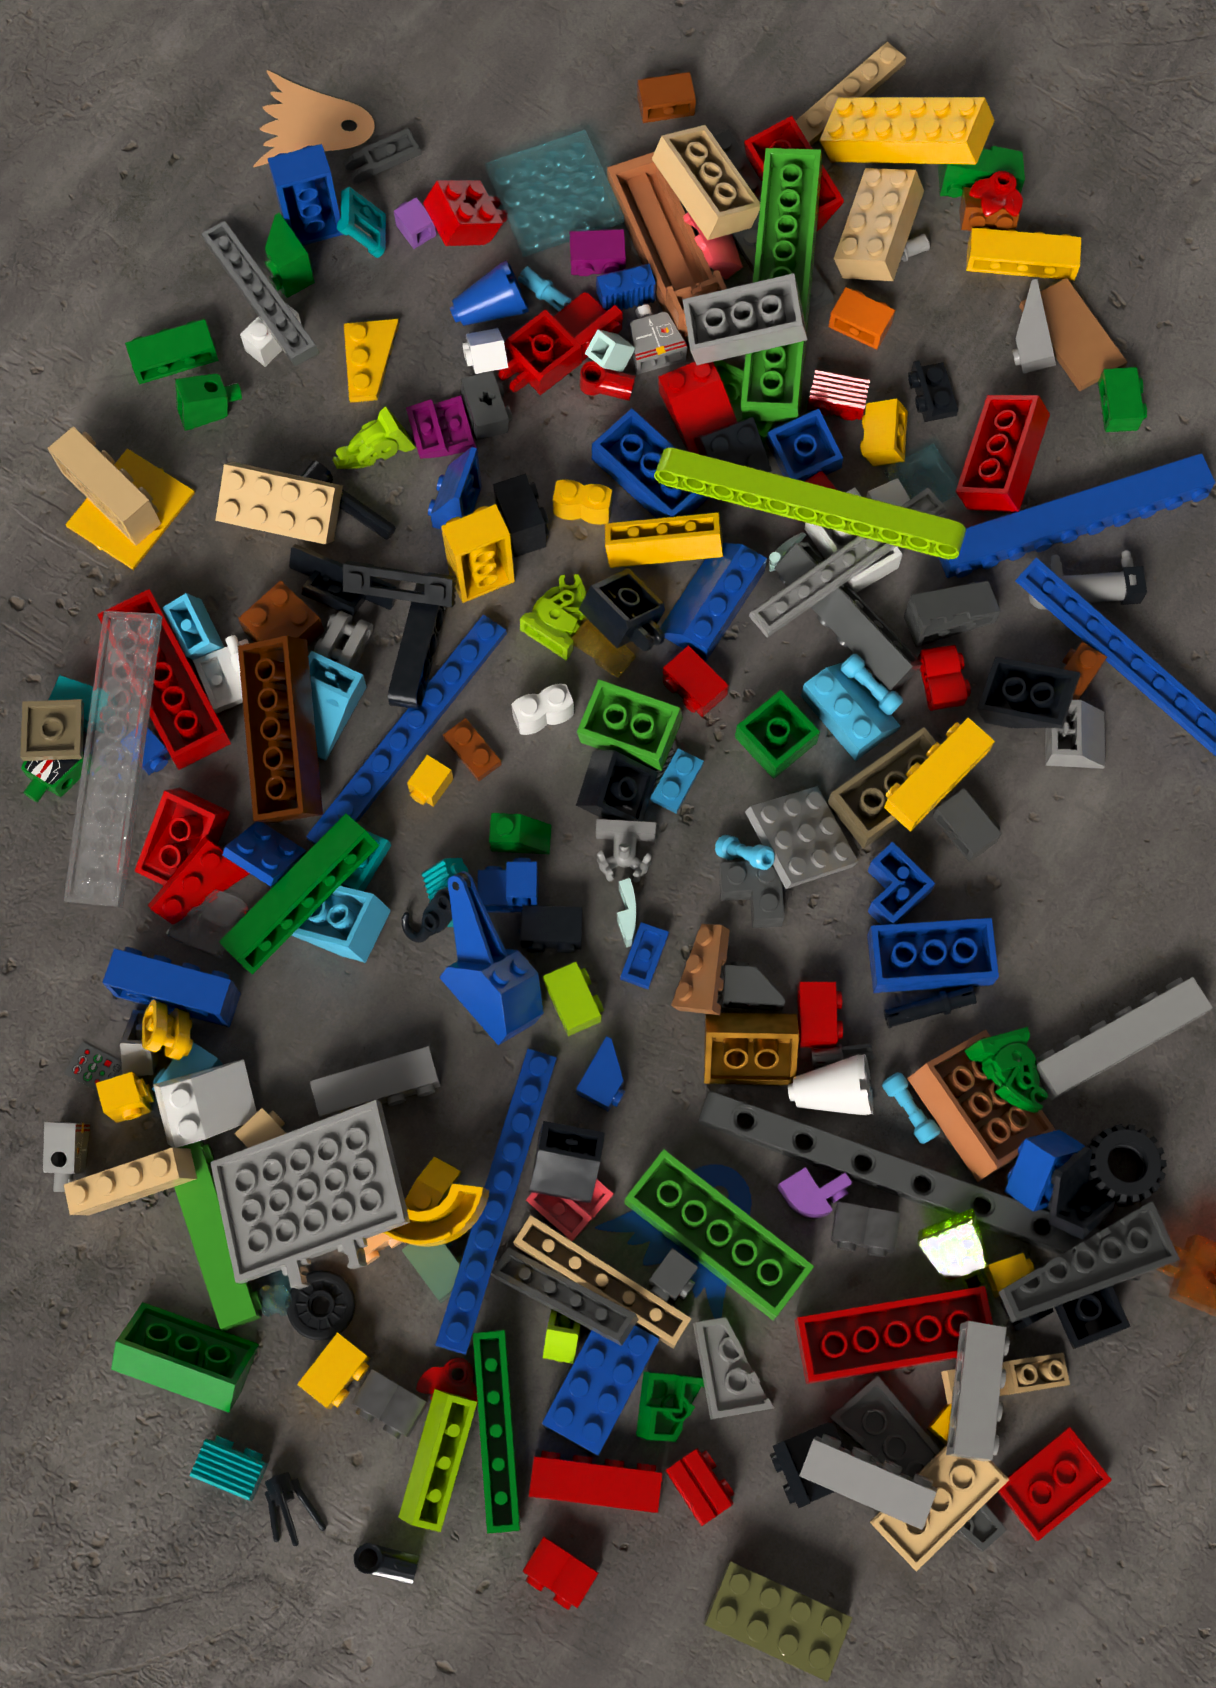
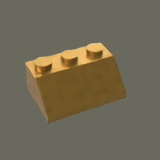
M705 1014L704 1084L788 1085L793 1083V1077L797 1073L799 1043L797 1014Z

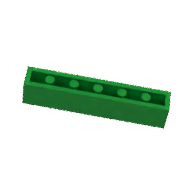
M345 813L219 943L253 975L380 845L363 827Z
M505 1330L473 1333L487 1534L521 1531L507 1336Z

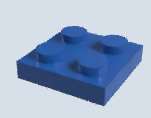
M255 822L225 846L222 856L271 887L305 855L306 850L263 822Z

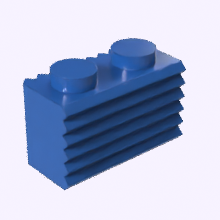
M649 263L596 276L597 297L600 305L606 311L614 305L622 311L623 308L638 307L639 304L644 305V303L649 304V302L654 303L656 282Z

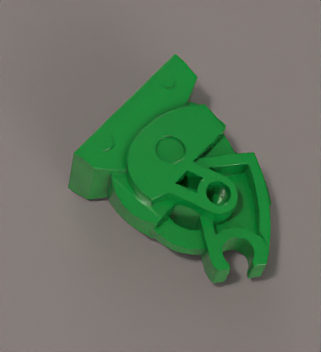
M1028 1027L981 1039L964 1050L971 1061L982 1062V1071L988 1080L992 1079L997 1085L995 1092L1001 1098L1020 1109L1032 1113L1042 1110L1043 1105L1037 1103L1035 1098L1042 1102L1047 1099L1048 1093L1039 1086L1040 1078L1036 1070V1058L1027 1045L1030 1038Z

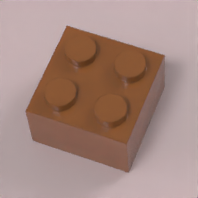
M281 580L238 618L243 631L254 642L291 636L307 640L308 646L324 632L320 617Z

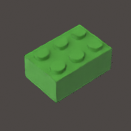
M598 679L577 734L580 742L600 750H615L643 765L662 771L683 717L680 707Z

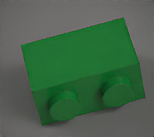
M1137 367L1103 369L1098 381L1105 432L1139 430L1142 421L1147 417V405L1145 402L1142 403L1143 380L1138 378Z

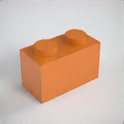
M845 287L831 312L828 327L878 350L892 325L895 310L884 302H877L866 297L858 290H851Z

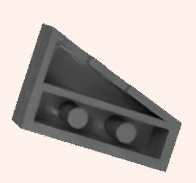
M988 581L971 582L967 585L912 594L904 619L915 647H919L995 623L1001 610Z

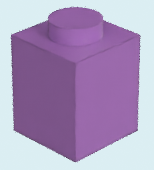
M417 197L409 202L402 203L394 210L396 226L413 249L436 236L435 226L427 210Z

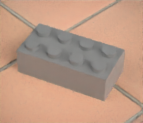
M794 273L682 299L690 351L696 365L808 340L800 291Z

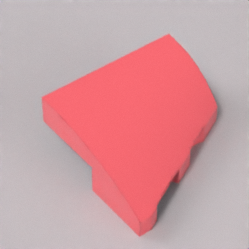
M686 213L683 216L684 221L697 230L698 235L694 239L702 250L710 268L714 271L719 270L725 280L743 268L732 234L707 240L690 214Z

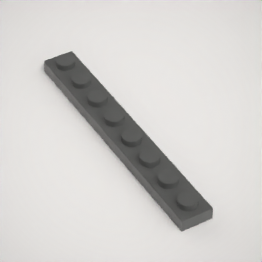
M223 221L201 233L205 243L292 364L297 366L319 354L314 341L228 224Z

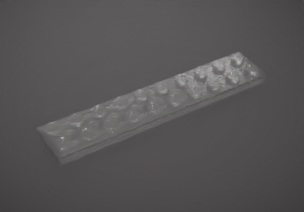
M104 611L64 902L123 908L163 617L157 613Z

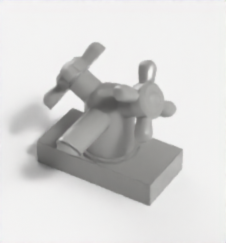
M597 819L596 839L614 840L613 856L606 859L602 850L597 852L599 868L606 875L608 881L614 880L612 869L618 866L634 869L632 881L638 883L641 876L647 873L651 865L652 856L650 853H647L643 861L636 857L637 841L655 842L656 822Z

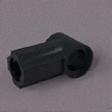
M366 1543L356 1549L353 1561L358 1571L364 1574H371L413 1585L420 1555L373 1543ZM367 1548L375 1550L378 1555L377 1564L373 1568H365L360 1564V1554Z

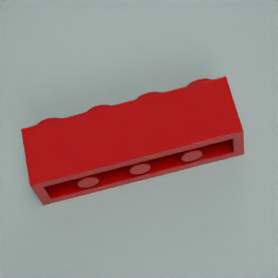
M541 1451V1457L534 1456L529 1497L658 1513L662 1473L656 1472V1465L637 1463L636 1470L624 1468V1461L605 1459V1465L592 1464L593 1457L573 1455V1461L560 1460L561 1453Z

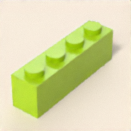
M434 1390L398 1516L401 1520L413 1526L441 1532L477 1405L476 1401L441 1390Z

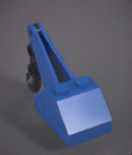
M461 871L451 876L447 882L448 887L440 889L423 912L422 926L419 932H415L410 927L408 921L410 914L408 912L404 913L401 925L405 935L411 941L420 943L426 941L431 935L443 931L453 919L458 961L448 966L439 978L496 1044L500 1045L534 1025L544 1014L539 975L519 951L504 948L478 894L472 876L468 872Z

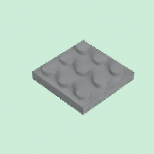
M818 786L752 805L745 811L762 845L773 849L775 853L773 866L785 889L852 868L858 863L854 852Z

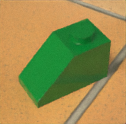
M491 813L490 849L492 852L550 855L552 825L522 814Z

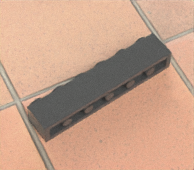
M807 542L796 543L774 569L780 574L779 579L788 586L824 561V559ZM844 583L810 607L818 614L817 619L819 622L836 633V639L842 646L850 648L854 654H858L865 661L864 667L869 669L876 676L875 680L889 691L901 688L923 665L847 583Z

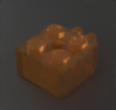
M1195 1234L1188 1237L1184 1249L1174 1246L1180 1258L1178 1268L1167 1265L1156 1270L1174 1278L1169 1297L1216 1317V1282L1210 1283L1211 1277L1207 1278L1208 1272H1212L1216 1278V1242Z

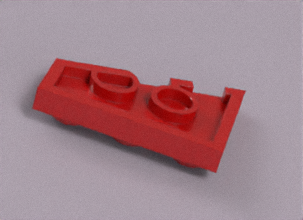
M204 836L151 900L148 907L174 925L250 873L222 856L224 849Z

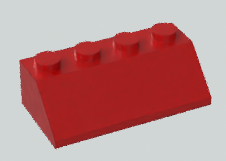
M792 115L744 141L746 157L761 181H763L766 148L812 149ZM823 165L817 231L827 223L844 203L843 197Z

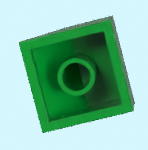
M279 212L274 216L265 246L268 258L265 261V265L271 274L269 279L275 290L279 291L281 289L285 297L289 298L315 282L307 251Z

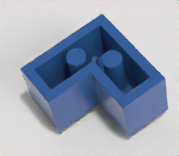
M893 841L871 861L868 872L885 888L871 902L868 913L880 925L898 924L931 893L935 882Z
M515 858L513 862L506 863V870L499 866L485 867V870H478L477 891L487 913H522V905L538 906L539 877L537 862H531L529 858Z
M1061 1130L1025 1138L1018 1148L1019 1156L1015 1166L1008 1174V1184L1004 1192L1033 1212L1048 1208L1049 1201L1053 1195L1054 1185L1051 1183L1054 1171L1057 1167L1063 1166L1072 1154L1078 1153L1085 1145Z

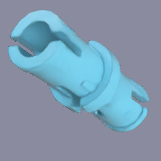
M529 266L525 267L520 273L523 277L519 276L518 281L536 294L537 299L540 301L545 300L558 312L567 306L566 303L569 304L571 302V298L556 289L551 280L543 279L531 270Z

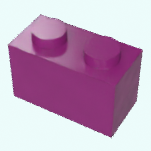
M624 229L569 232L571 275L589 276L591 274H607L625 269Z

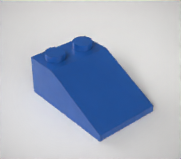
M469 448L448 465L445 475H440L437 483V491H439L436 500H431L428 508V516H431L433 528L441 529V526L445 525L450 519L455 517L462 518L473 513L482 488L477 448Z

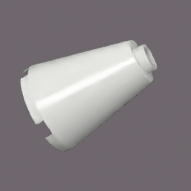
M858 1054L793 1077V1083L788 1084L790 1102H795L797 1108L865 1116L873 1114L872 1089H870L869 1080L871 1076L867 1056L865 1054Z

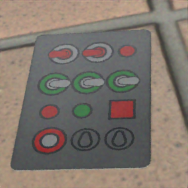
M82 1042L64 1074L97 1091V1082L123 1074L122 1062Z

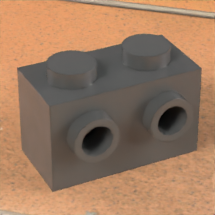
M672 1248L649 1280V1285L652 1287L651 1293L665 1302L670 1300L675 1304L678 1298L684 1301L694 1287L695 1282L692 1281V1278L696 1274L698 1267Z

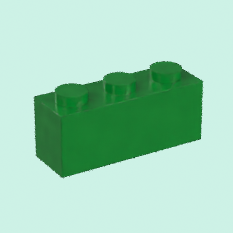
M205 319L190 321L186 325L173 329H163L159 333L146 337H136L132 341L125 343L139 385L219 361Z

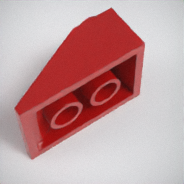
M692 362L658 376L659 393L688 452L699 454L694 441L695 437L737 421L722 380L713 362L696 365V362Z
M180 787L164 790L135 872L165 885L204 836L215 844L218 843L230 811Z

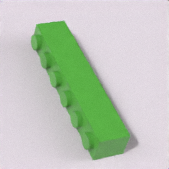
M202 1141L177 1147L191 1149L197 1179L174 1188L219 1327L226 1332L260 1319L259 1310L263 1309V1304L258 1291H252L249 1281L243 1284L235 1283L210 1163L215 1161L210 1145H204Z

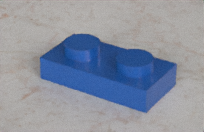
M641 922L620 980L649 990L669 932Z

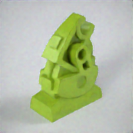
M385 406L379 412L376 420H372L361 427V430L352 438L348 446L340 447L336 450L338 457H333L332 461L337 469H358L372 466L380 458L384 460L389 459L398 450L408 452L416 447L403 425Z
M579 574L574 575V584L570 586L565 584V575H560L559 586L549 589L536 601L532 612L525 613L520 618V630L566 661L573 652V638L580 631V623L583 619H586L578 610L586 596V591Z

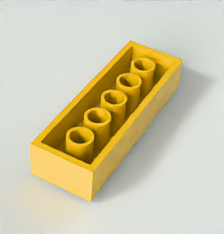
M838 97L819 141L830 162L976 165L995 120L985 97Z

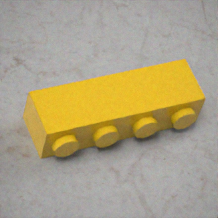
M988 227L972 228L967 246L966 271L1062 280L1067 278L1068 280L1075 281L1080 268L1081 237H1074L1069 234L1051 235L1043 232H1018L1013 229L1006 231L994 230Z
M719 512L606 523L605 547L609 567L723 557Z
M967 718L962 724L956 722L947 731L946 736L948 738L942 744L936 742L926 753L928 758L921 765L917 762L906 773L908 779L902 785L898 782L895 783L885 796L888 799L884 808L910 832L991 750L995 741L970 718Z

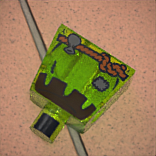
M973 1208L919 1230L917 1241L919 1247L945 1281L951 1282L962 1277L967 1289L979 1287L984 1283L979 1270L987 1266L988 1254Z

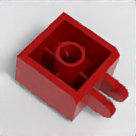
M437 180L423 202L445 246L485 245L492 241L502 224L509 218L505 210L498 209L501 205L500 199L496 196H489L481 180Z
M545 309L507 338L504 346L508 368L501 369L498 377L504 381L518 372L519 375L509 385L512 392L519 391L529 383L541 396L582 364V346Z

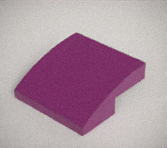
M461 395L435 404L430 399L406 407L420 459L449 456L466 452L471 447L477 448Z

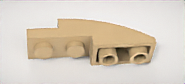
M1064 1353L1003 1362L1002 1369L1006 1370V1382L1004 1388L1000 1389L999 1397L1070 1385ZM955 1369L941 1372L947 1404H952Z

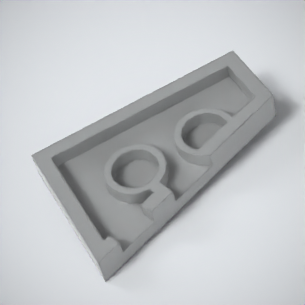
M727 1318L693 1323L710 1420L774 1409L770 1399L766 1397L760 1385L758 1376L750 1367L744 1355V1350Z

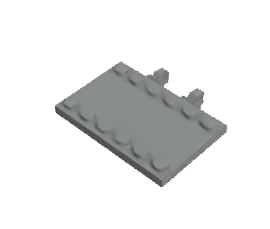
M378 1100L368 1102L210 1162L235 1283L243 1284L282 1270L283 1275H288L291 1288L302 1289L308 1287L311 1284L307 1282L306 1275L309 1271L306 1266L311 1264L310 1259L338 1249V1252H344V1254L348 1255V1268H361L367 1265L365 1250L363 1249L368 1246L367 1238L410 1223L382 1104Z

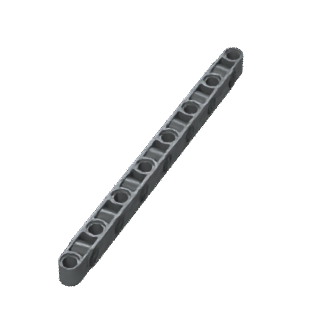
M707 1093L698 1119V1123L707 1128L837 1175L846 1173L851 1180L1060 1255L1101 1231L1094 1228L1083 1239L1072 1236L1049 1224L1050 1212L1041 1209L1033 1212L1017 1200L720 1094ZM739 1116H748L753 1121V1126L750 1129H742L737 1125L736 1119ZM800 1136L807 1137L811 1142V1148L809 1150H800L795 1144V1139ZM858 1157L867 1159L870 1165L869 1170L865 1172L857 1170L854 1165V1159ZM914 1179H924L928 1183V1191L926 1193L916 1191L913 1185ZM980 1199L987 1204L986 1214H979L974 1210V1200ZM1038 1220L1046 1225L1047 1233L1045 1236L1036 1234L1033 1229L1034 1221ZM1141 1275L1132 1278V1280H1140Z

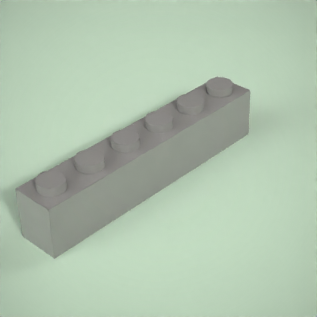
M1181 977L1165 986L1168 991L1158 996L1155 991L1141 999L1142 1005L1132 1010L1131 1006H1128L1116 1013V1020L1107 1024L1103 1020L1089 1029L1091 1034L1081 1039L1078 1034L1064 1042L1065 1048L1055 1053L1051 1049L1037 1058L1039 1063L1036 1070L1038 1071L1040 1082L1051 1100L1056 1099L1208 1013L1213 1007L1194 977L1183 981Z

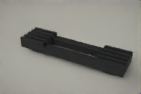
M346 561L343 564V592L453 607L456 604V601H454L456 598L454 594L456 592V576L374 566V564ZM374 577L421 583L425 584L424 592L376 586L373 580Z

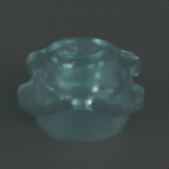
M284 1285L274 1287L262 1286L259 1291L263 1299L262 1313L268 1317L277 1313L281 1316L287 1315V1308L291 1304V1295Z

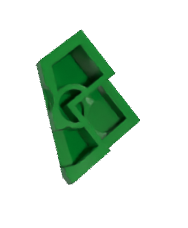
M643 1371L636 1436L646 1440L676 1442L683 1430V1422L691 1415L695 1408L692 1405L701 1387L705 1388L703 1377Z

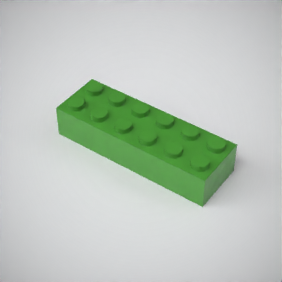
M664 1149L625 1198V1205L773 1321L814 1268L810 1262Z

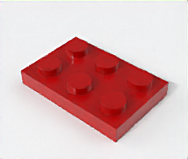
M1067 1427L1007 1476L1009 1481L998 1493L1034 1540L1039 1541L1111 1482L1112 1479L1071 1427Z

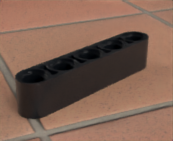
M416 583L414 591L424 592L425 584ZM411 601L389 686L388 702L390 706L421 708L447 609L446 606Z

